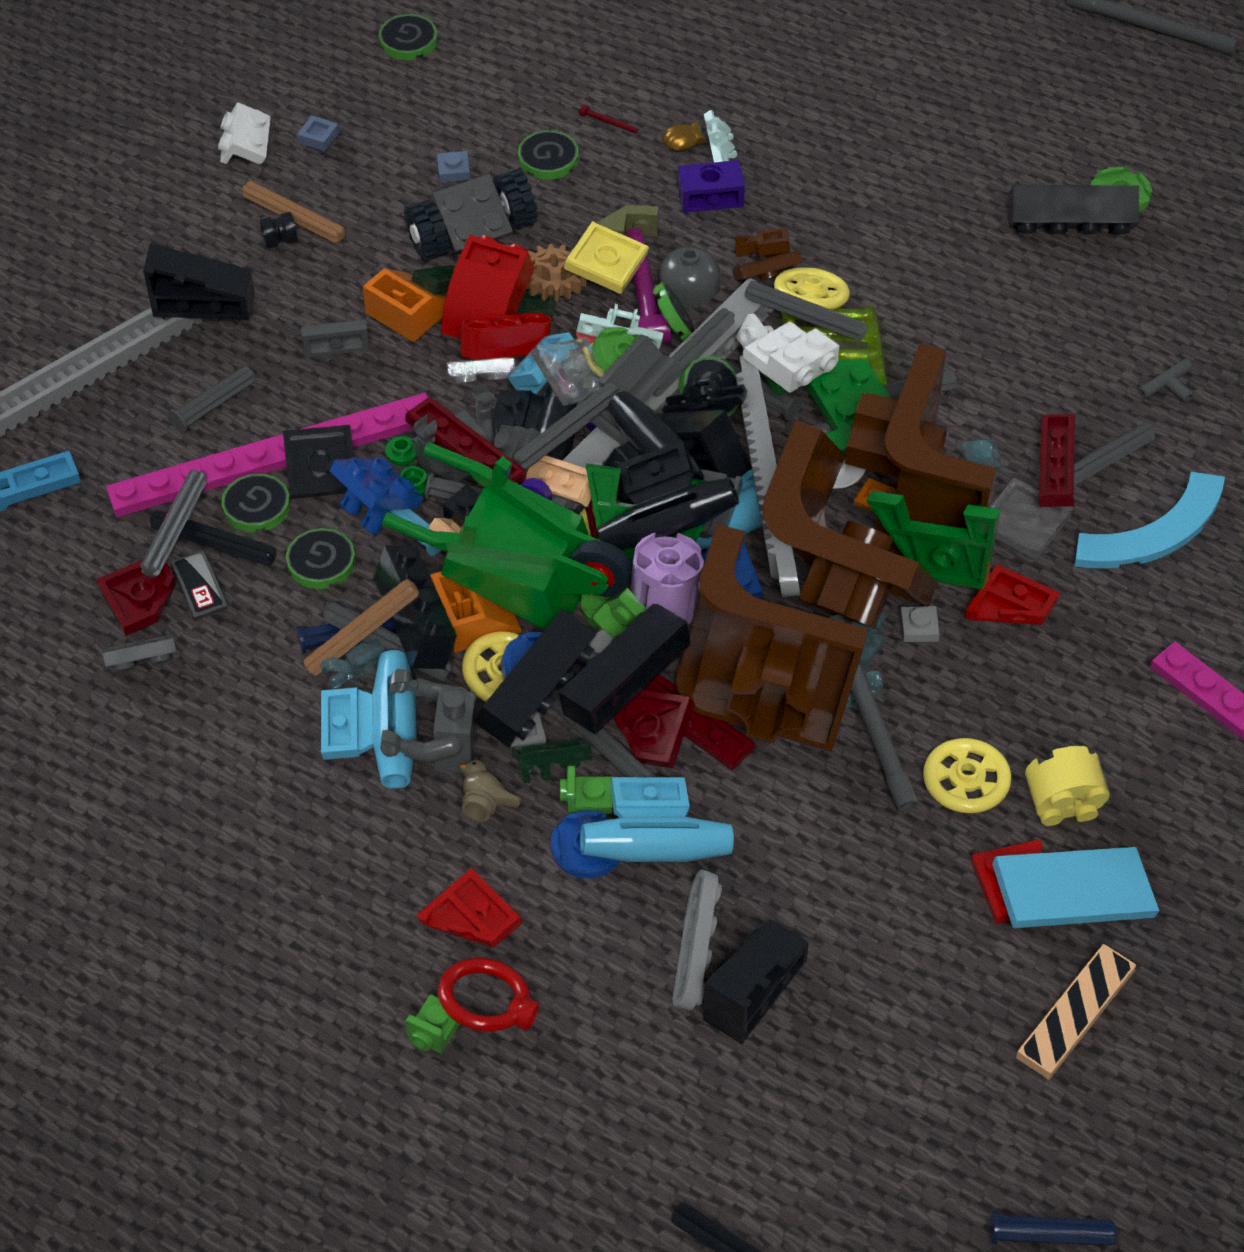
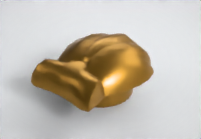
M694 122L692 125L675 124L664 131L661 142L673 150L686 151L696 144L706 143V138L702 134L701 125L698 122Z

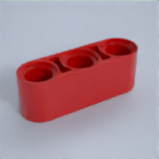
M542 313L465 319L462 322L460 354L465 358L474 360L528 355L544 336H550L552 319Z

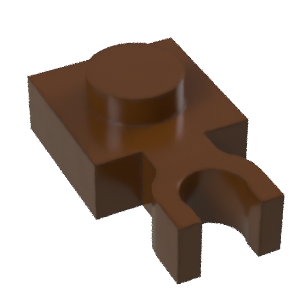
M788 227L757 231V236L735 237L737 257L758 252L759 256L766 255L772 257L790 252Z

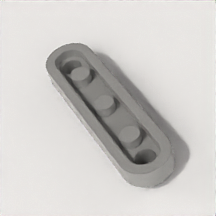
M703 869L696 874L689 891L673 992V1005L691 1011L695 1005L699 1006L702 1004L705 983H703L704 973L712 958V950L708 949L709 940L717 924V917L713 916L714 907L722 891V885L718 883L717 874Z

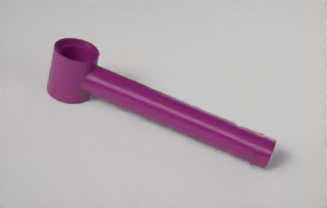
M632 228L625 233L626 237L645 244L641 229ZM647 254L633 276L640 311L638 327L662 332L663 339L661 344L671 343V327L664 315L659 313L657 298L653 293L654 284Z

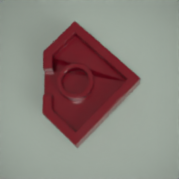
M142 559L96 579L100 593L125 636L159 621L176 585L174 575L166 562L156 578L145 576L141 573L140 565L143 561Z
M642 690L616 715L615 721L626 737L633 754L642 764L673 769L695 702L688 696Z

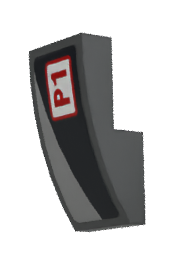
M203 550L170 561L194 621L227 610V603Z

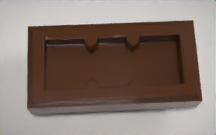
M792 251L733 267V277L735 280L746 279L756 275L760 276V280L772 278L779 275L778 269L802 263L800 252Z

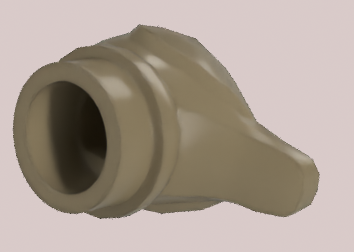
M473 760L466 765H460V770L465 777L463 781L465 795L463 796L462 811L467 817L475 821L484 822L494 814L498 806L517 808L520 805L521 798L507 792L496 777L487 771L481 761Z

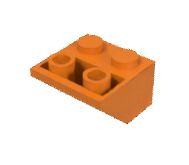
M385 268L363 286L366 314L412 342L420 338L443 317L446 295L434 288H428L429 285L408 273Z
M442 571L430 575L457 635L453 646L454 653L467 650L473 641L487 633L497 631L522 633L514 613L442 576Z

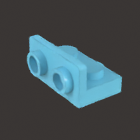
M569 332L544 336L507 378L516 390H532V393L537 394L555 374L558 366L565 362L569 355L567 352L575 345L576 341Z

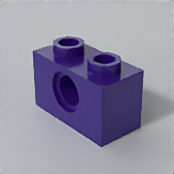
M739 160L678 166V191L683 213L744 207L745 184Z

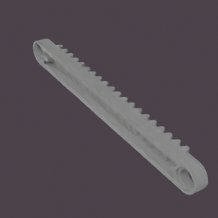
M149 308L0 392V437L5 435L7 429L11 431L15 429L19 422L24 424L27 422L28 417L32 416L35 418L39 415L40 410H49L51 404L57 405L61 403L63 397L67 399L72 397L74 391H82L86 384L89 386L93 385L97 378L102 380L105 378L106 373L110 372L112 374L116 372L118 366L123 368L130 359L132 361L137 360L139 354L146 355L150 348H158L160 342L164 341L167 343L170 341L171 336L177 337L181 335L183 329L188 331L192 328V324L196 323L198 325L202 323L203 319L153 317L152 309Z
M740 355L741 372L736 374L737 385L744 384L748 391L744 404H741L771 578L779 579L782 598L799 596L800 590L792 546L778 540L770 532L764 520V498L777 464L759 370L742 358L743 355Z

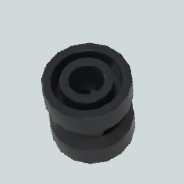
M291 211L281 213L277 218L270 216L260 218L266 248L276 247L279 242L284 241L288 244L298 242Z

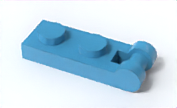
M70 451L1 471L0 511L6 510L8 505L81 483Z

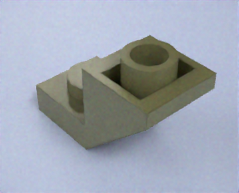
M626 205L598 221L597 224L624 236L629 229L639 228L643 231L644 237H657L659 207Z

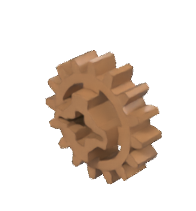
M549 244L547 249L537 246L536 253L528 251L535 268L527 286V289H530L531 296L540 293L542 294V300H546L550 296L555 301H559V296L562 295L567 299H571V292L580 294L581 286L587 285L586 278L564 269L565 261L572 252V250L566 251L565 245L562 244L558 249L554 248L553 244Z

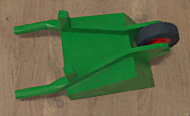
M428 442L423 455L469 473L484 487L469 516H465L464 525L460 532H434L388 512L382 521V526L435 548L449 551L444 559L442 576L455 581L543 630L548 627L561 609L573 615L581 599V594L613 597L626 589L631 581L632 564L629 557L621 549L589 536L583 516L509 480L512 463L504 456L495 462L494 470L484 464Z

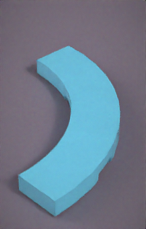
M1191 472L1186 491L1178 503L1164 516L1144 527L1114 534L1079 533L1074 566L1085 568H1119L1120 564L1134 562L1143 564L1178 550L1198 535L1206 522L1213 516L1222 494L1225 477Z

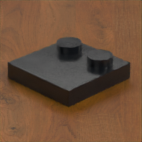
M350 425L283 431L290 499L346 494L348 488L329 470L334 460L354 458Z

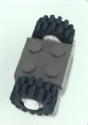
M515 169L495 176L493 180L491 175L487 174L434 192L430 196L432 200L427 199L405 207L404 221L407 223L405 226L410 234L409 239L413 242V247L417 250L421 260L426 261L449 252L448 248L450 247L453 255L462 252L469 234L477 237L486 235L497 240L511 235L513 230L537 222L538 212L536 209L538 207L534 201L536 198L532 194L531 184L527 183L528 178L526 175H523V171Z

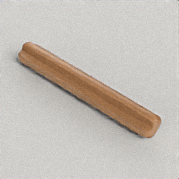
M248 181L242 188L245 198L278 215L291 211L294 223L334 243H340L346 235L343 226L254 181Z
M408 579L403 580L308 655L303 661L306 670L313 675L320 674L418 597L419 591L416 585Z

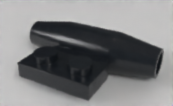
M574 362L561 363L544 397L532 393V390H500L492 418L494 439L501 425L518 426L525 429L534 428L542 433L573 410L583 397L584 371L582 367ZM575 433L546 456L563 460L573 446Z
M627 391L619 392L610 400L608 409L628 442L619 448H614L603 466L619 468V463L677 442L681 438L652 408ZM688 449L695 474L693 479L704 480L703 472ZM620 475L617 498L621 503L635 505L625 494Z
M679 440L618 464V467L621 468L620 475L625 494L635 505L598 526V532L601 541L610 543L621 550L635 548L642 538L652 533H655V538L672 537L677 535V533H682L707 523L738 505V494L730 477L692 484L693 475L695 474L687 445L683 440Z

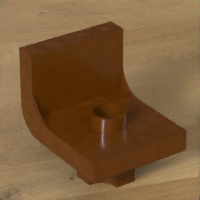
M920 343L898 400L872 393H862L855 411L853 427L846 447L845 464L892 476L888 486L897 489L898 495L904 496L911 521L967 529L963 515L967 505L991 508L997 468L942 454L947 436V426L937 424L947 350ZM877 517L875 530L889 535ZM892 541L889 552L903 556L895 542Z
M795 420L766 492L763 503V515L770 532L781 542L792 546L799 556L812 564L799 599L830 614L842 615L848 621L873 629L877 626L889 593L922 606H929L938 581L919 562L889 552L893 541L892 537L853 521L846 522L842 534L828 529L825 518L826 505L846 455L821 429Z
M717 524L699 579L698 589L700 595L689 634L691 645L683 653L675 680L677 695L691 697L695 702L693 711L746 727V736L774 743L776 737L779 736L832 751L864 649L868 629L771 603L748 593L739 584L735 576L745 531Z

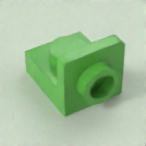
M626 588L615 596L609 597L591 616V620L600 630L603 629L614 638L628 628L640 613L645 612L646 607L642 603L639 605L634 594Z
M568 766L567 779H560V801H567L568 814L582 810L612 814L610 790L612 777H575V766Z
M431 994L417 1016L409 1015L405 1021L407 1038L415 1047L423 1051L432 1049L441 1054L460 1025L447 1015L439 999Z

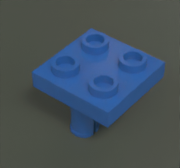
M383 458L334 460L329 471L348 488L340 502V506L345 507L344 510L351 514H359L364 503L369 509L360 524L370 533L379 534L381 532L382 521L387 512L390 513L394 509H418L424 498L413 488L412 482L401 477L392 469V464Z

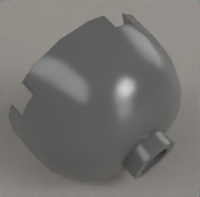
M691 246L677 248L670 252L660 265L658 284L663 281L667 282L685 308H696L711 302V298L716 293L718 295L720 292V267L715 258L704 249Z

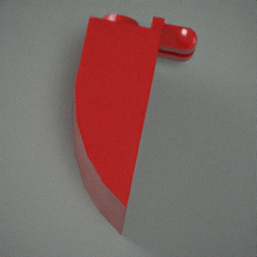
M469 234L449 284L443 310L441 333L461 339L462 322L465 319L516 314L535 270L529 252L517 244L507 246L498 243L495 239L486 235L477 237Z

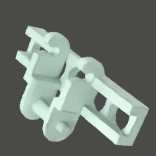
M712 110L704 114L713 160L714 162L729 161V158L737 156V151L734 150L735 146L730 142L734 138L733 133H730L731 128L724 121L722 122L719 117H714Z
M615 304L614 309L608 311L606 319L581 313L576 331L598 337L600 332L606 328L622 327L614 325L615 318L618 316L631 320L629 328L622 327L629 330L627 334L634 337L636 334L646 335L653 339L651 341L658 349H660L663 339L662 332L638 327L640 316L637 315L638 309L631 313L619 310L618 304Z

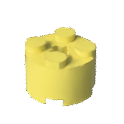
M1069 746L1055 749L1052 751L1053 758L1039 764L1036 758L1028 765L1025 776L1036 812L1045 826L1056 825L1064 818L1076 816L1078 822L1092 820L1098 816L1097 809L1102 807L1109 799L1110 792L1096 752L1089 754L1088 747Z

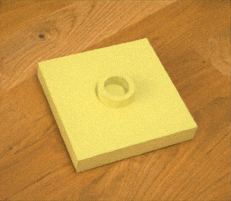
M592 221L566 259L564 269L622 294L647 256L649 246Z

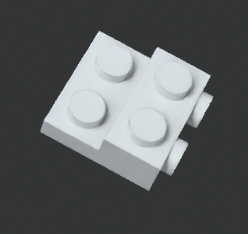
M790 321L744 347L742 358L791 393L802 385L809 384L819 375L831 371L838 362L840 346L816 328L806 333Z

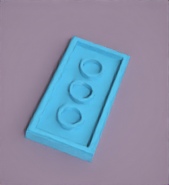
M1136 847L996 856L992 863L1013 928L1154 918L1159 912Z

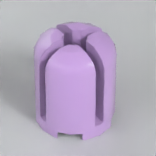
M655 533L642 538L635 547L630 591L636 597L639 605L642 603L647 610L652 604H658L686 620L687 624H690L694 619L698 604V584L704 566L701 547L693 539L677 533L676 538L667 536L655 538Z

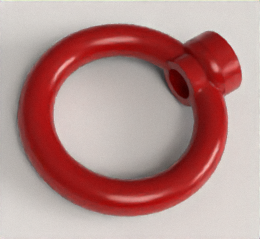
M471 958L460 961L449 967L443 973L438 983V999L443 1010L458 1024L476 1031L496 1032L515 1025L527 1032L540 1008V1003L530 998L528 985L522 976L510 966L493 959ZM488 974L506 982L513 990L515 997L511 1001L507 1012L496 1016L478 1015L466 1010L456 1001L453 994L455 983L466 975Z

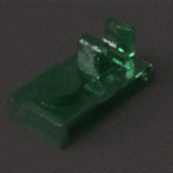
M582 738L511 746V754L518 760L519 777L524 783H530L529 775L534 765L540 768L541 779L548 781L551 778L550 763L559 764V767L568 768V766H580L581 761L592 760L591 745Z

